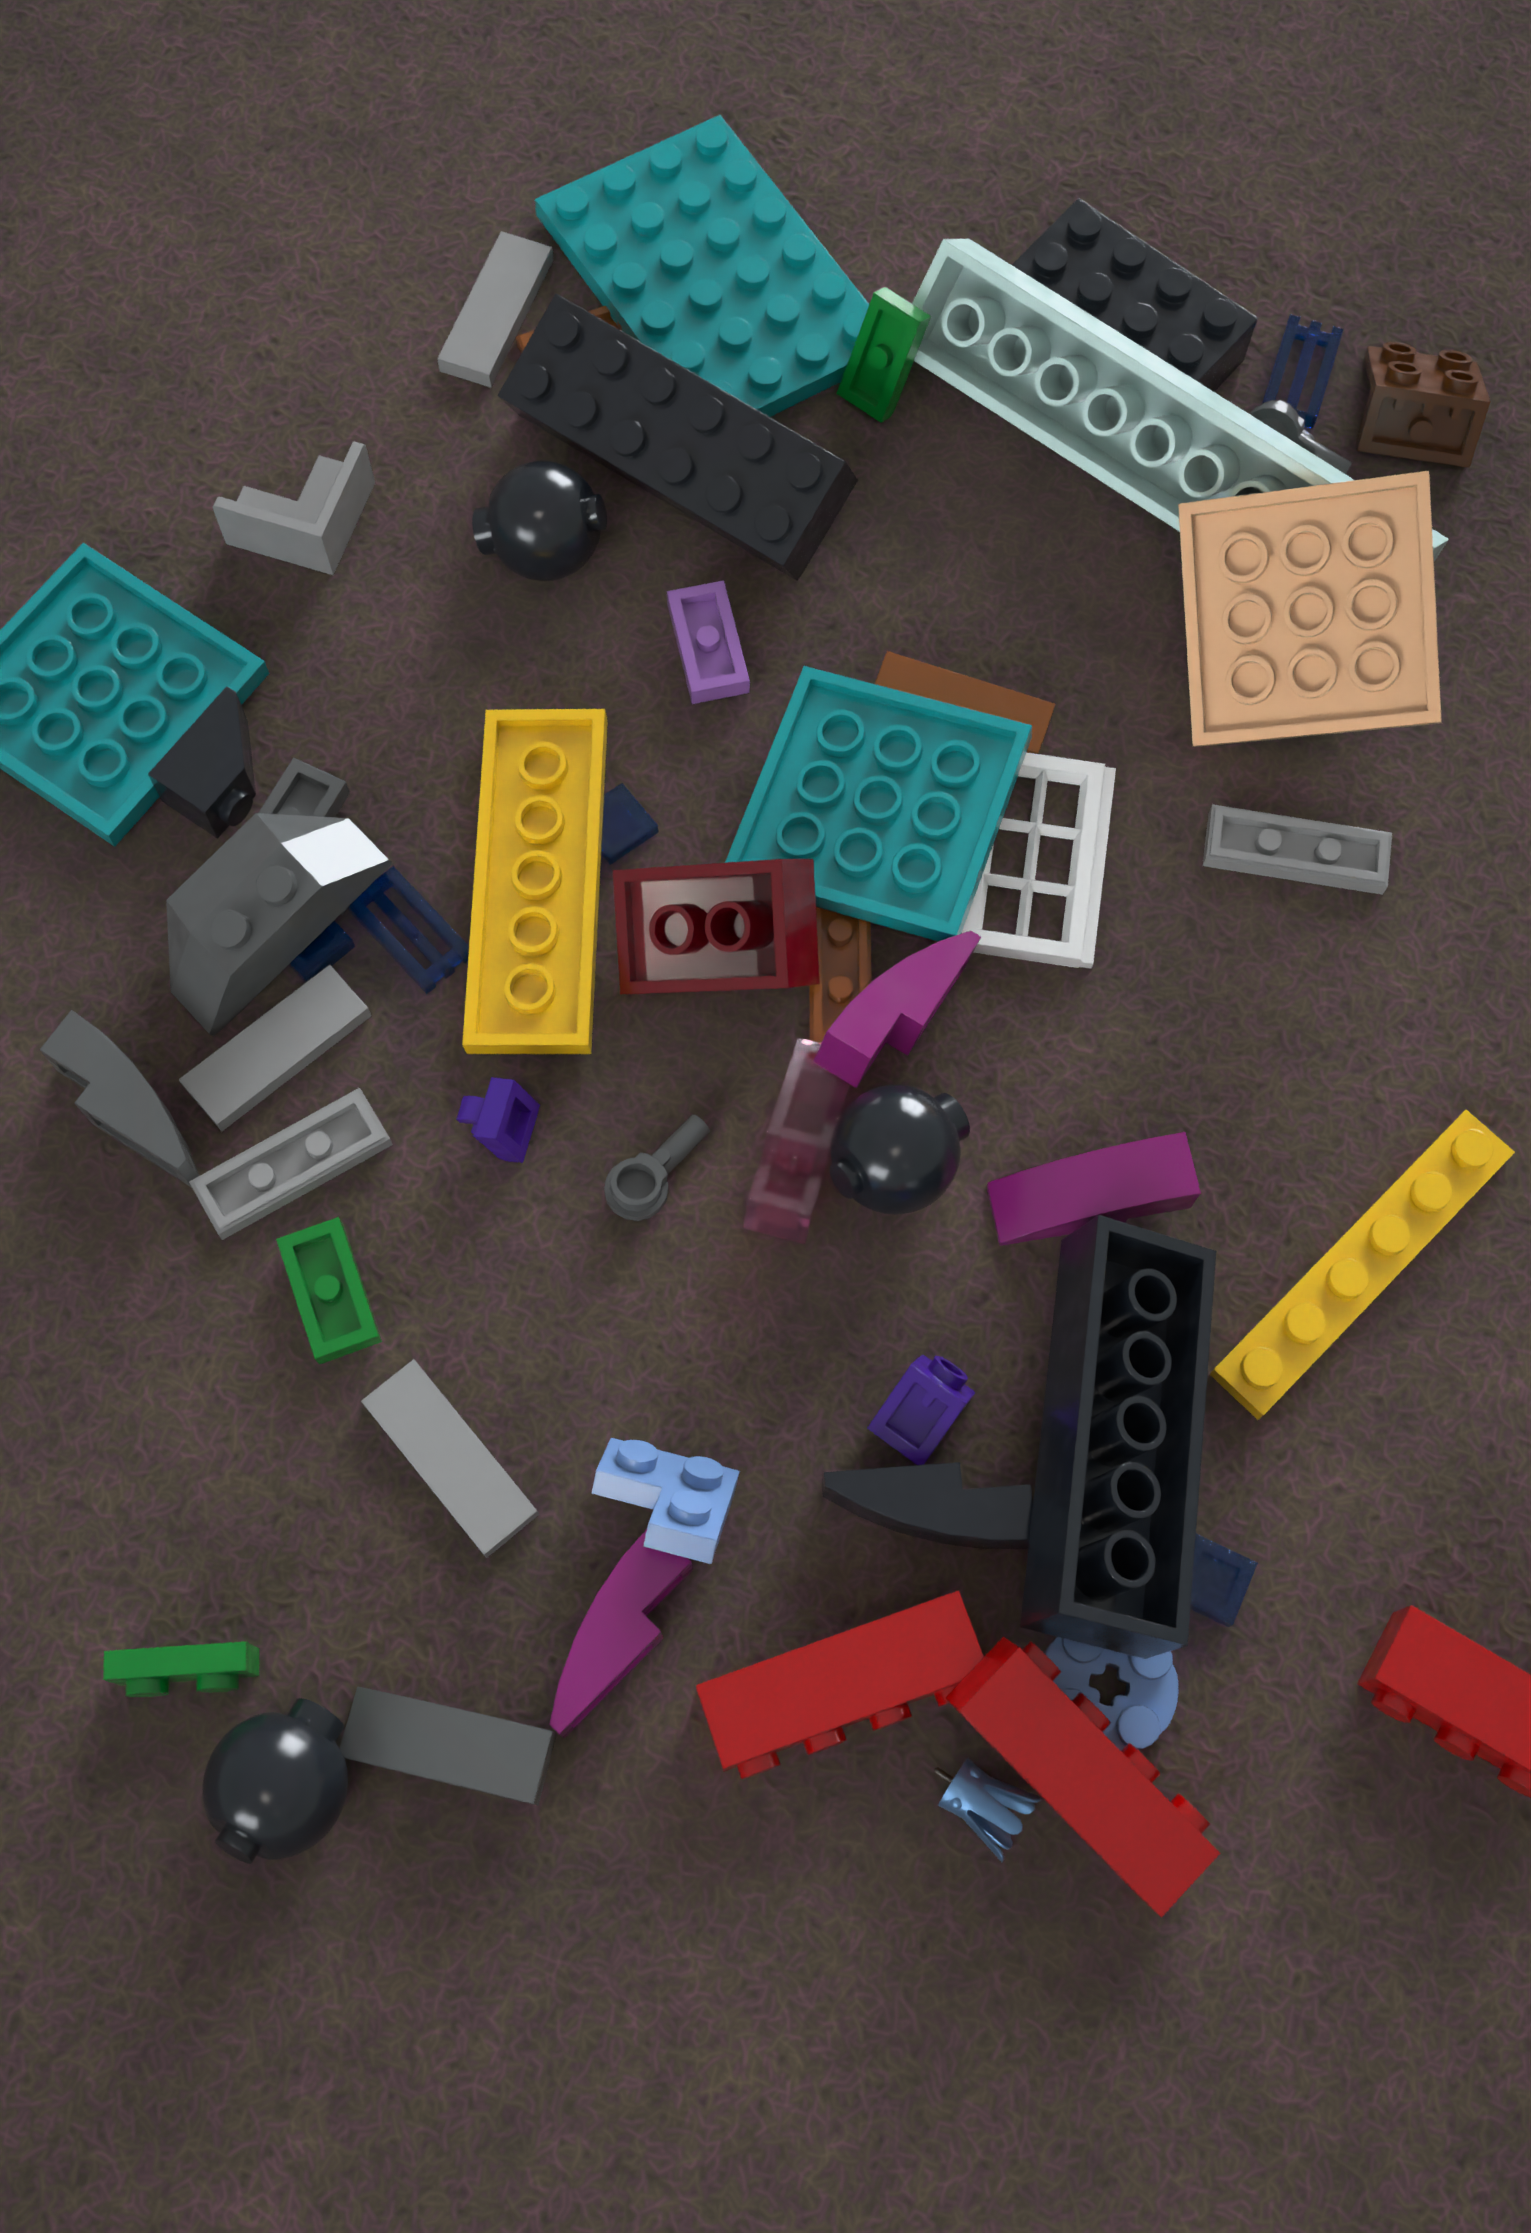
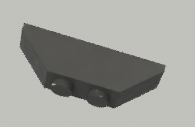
M255 813L166 900L171 993L210 1035L214 1036L240 1013L393 863L349 818Z

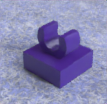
M491 1077L485 1098L463 1096L456 1120L459 1123L473 1124L471 1133L474 1134L473 1137L497 1158L509 1162L523 1163L540 1104L515 1080Z

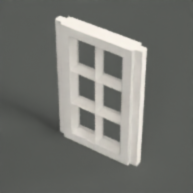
M1026 752L1018 776L1036 779L1030 822L1003 818L999 827L1002 830L1029 833L1023 878L991 874L992 847L962 933L971 930L981 936L974 953L1075 968H1092L1116 768L1105 767L1103 763ZM1047 781L1080 785L1075 828L1042 824ZM1041 835L1073 840L1068 885L1035 880ZM988 885L1021 890L1016 934L982 930ZM1033 892L1066 897L1061 941L1028 937Z

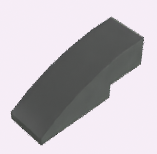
M71 1010L40 1048V1051L59 1073L85 1089L74 1102L75 1105L93 1125L191 1187L189 1181L197 1178L199 1174L189 1147L166 1106L133 1062L103 1032Z
M357 1686L339 1749L345 1759L539 1806L557 1735L553 1731Z

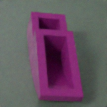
M970 930L938 941L906 957L878 976L846 1006L827 1030L813 1062L857 1088L886 1043L908 1056L965 969L981 936Z
M1186 1132L1143 1139L1071 1156L988 1182L986 1185L999 1246L1068 1235L1097 1215L1126 1223L1130 1218L1190 1209L1201 1194Z
M647 1529L622 1556L598 1591L574 1638L559 1680L550 1719V1725L563 1738L663 1639L661 1631L647 1616L693 1571L692 1561L689 1558L643 1547Z

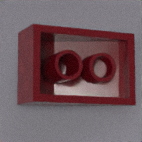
M772 859L613 870L620 995L779 989L820 984L813 859Z

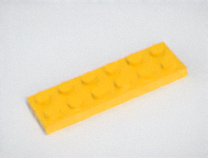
M605 709L486 710L462 1042L466 1054H591L608 724Z

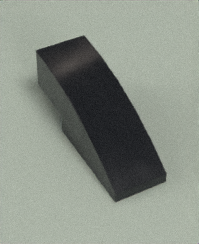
M960 1462L824 1472L821 1484L822 1496L861 1518L898 1533L940 1544L980 1549L1029 1548L1033 1511L1031 1484L963 1489Z

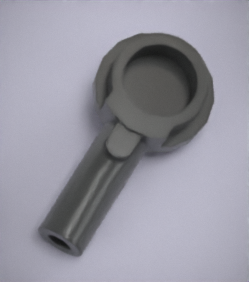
M1270 400L1255 407L1249 413L1342 473L1346 474L1352 462L1315 441L1313 435L1304 430L1305 420L1299 417L1297 411L1290 404L1280 400Z
M692 1114L652 1155L640 1152L635 1158L626 1159L614 1166L606 1177L604 1187L606 1201L612 1211L624 1219L634 1221L651 1218L660 1212L667 1201V1175L709 1134L710 1129L701 1118Z

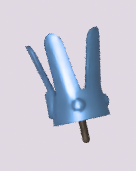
M969 1758L966 1759L954 1778L939 1767H936L934 1773L950 1783L938 1806L962 1818L997 1858L1003 1862L1004 1855L997 1844L1003 1849H1010L1013 1844L1010 1834L1016 1835L1022 1831L1021 1820L1006 1807L1019 1813L1030 1814L1035 1810L1034 1802H1039L1042 1798L990 1777Z

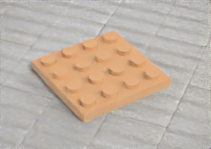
M1429 471L1178 504L1192 743L1194 747L1442 723Z

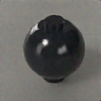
M533 461L515 467L497 482L490 494L489 505L474 510L472 526L476 544L483 555L497 553L506 567L522 577L537 581H553L570 576L588 562L597 548L600 530H605L607 527V512L602 496L594 494L587 481L577 472L556 462Z
M886 1085L861 1094L845 1108L833 1131L831 1139L832 1164L829 1170L834 1185L844 1197L848 1199L853 1198L864 1207L884 1214H907L931 1205L945 1193L957 1173L961 1156L960 1141L967 1138L970 1134V1125L966 1113L958 1101L947 1093H941L933 1098L928 1093L911 1086Z
M298 1698L287 1715L266 1712L252 1716L237 1724L219 1741L206 1765L202 1795L209 1822L219 1832L215 1843L223 1851L248 1864H252L256 1856L268 1860L284 1859L310 1849L329 1833L342 1812L348 1789V1772L345 1758L335 1743L342 1733L344 1725L333 1713L315 1702Z

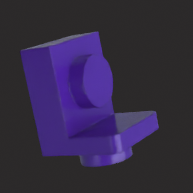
M921 1355L909 1366L867 1429L916 1465H924L962 1410L975 1395V1392L965 1385L968 1380L967 1375L952 1362L940 1356H935L933 1360H930L928 1357Z

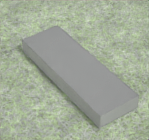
M500 232L437 358L440 372L490 388L492 387L515 340V336H517L553 262L551 246Z
M1212 804L1208 813L1202 866L1383 895L1388 887L1392 833Z
M328 965L186 1073L179 1081L222 1132L371 1017V1013L368 1007L333 967Z
M358 1088L189 1181L216 1232L224 1240L393 1144L362 1090Z
M414 1359L361 1400L363 1405L486 1558L539 1515L536 1508Z

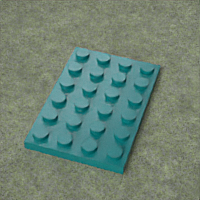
M721 115L535 199L536 216L601 304L609 309L610 316L617 324L618 321L622 326V332L769 417L841 382L869 303Z

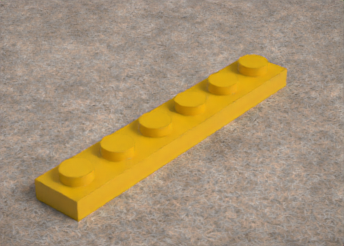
M1466 1109L1212 1370L1210 1375L1259 1420L1500 1169L1515 1151Z

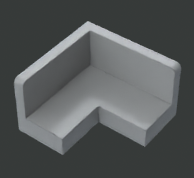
M353 442L344 462L319 455L298 501L247 486L243 487L237 501L217 497L212 508L226 544L334 575L375 484L366 445Z

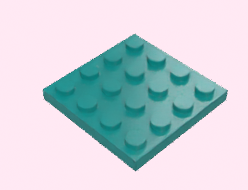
M82 543L0 630V769L115 847L159 798L148 773L226 686L237 693L242 705L269 675L268 668L264 660L85 543Z
M804 666L725 863L772 859H813L816 907L935 941L959 935L962 933L1029 747L1032 738V725Z

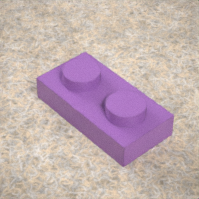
M724 580L667 591V605L692 704L750 693V680Z

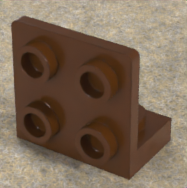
M1399 342L1384 343L1382 348L1368 346L1364 359L1371 389L1356 440L1357 451L1470 468L1490 405V399L1478 363L1472 361L1471 356L1453 350H1443L1439 352L1438 356L1416 353L1417 350L1414 347Z

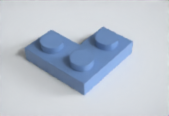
M610 1438L596 1469L591 1494L653 1509L648 1522L643 1547L712 1564L734 1497L740 1471L723 1467L717 1461L707 1457L696 1456L688 1458L657 1450L652 1444L645 1441H622Z

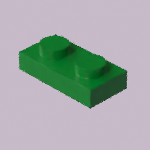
M886 287L874 292L836 394L881 423L890 418L895 411L931 316Z
M339 1217L276 1239L314 1358L319 1365L382 1342L346 1231Z
M245 1641L104 1651L103 1680L120 1686L126 1685L127 1697L168 1695L169 1682L196 1681V1692L239 1690V1678L259 1676L260 1648Z

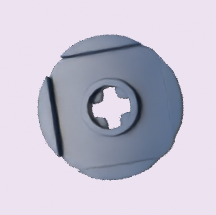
M1057 1637L1047 1647L1044 1654L1062 1672L1053 1682L1071 1701L1081 1692L1109 1719L1111 1724L1103 1733L1120 1751L1128 1743H1131L1138 1750L1148 1747L1168 1727L1176 1710L1179 1692L1178 1677L1172 1663L1171 1651L1144 1659ZM1106 1666L1117 1669V1679L1126 1683L1125 1696H1114L1111 1706L1099 1703L1100 1692L1095 1688L1089 1687L1090 1676L1103 1674Z

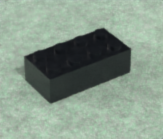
M1079 198L1012 264L1018 270L1213 392L1244 361L1258 317Z

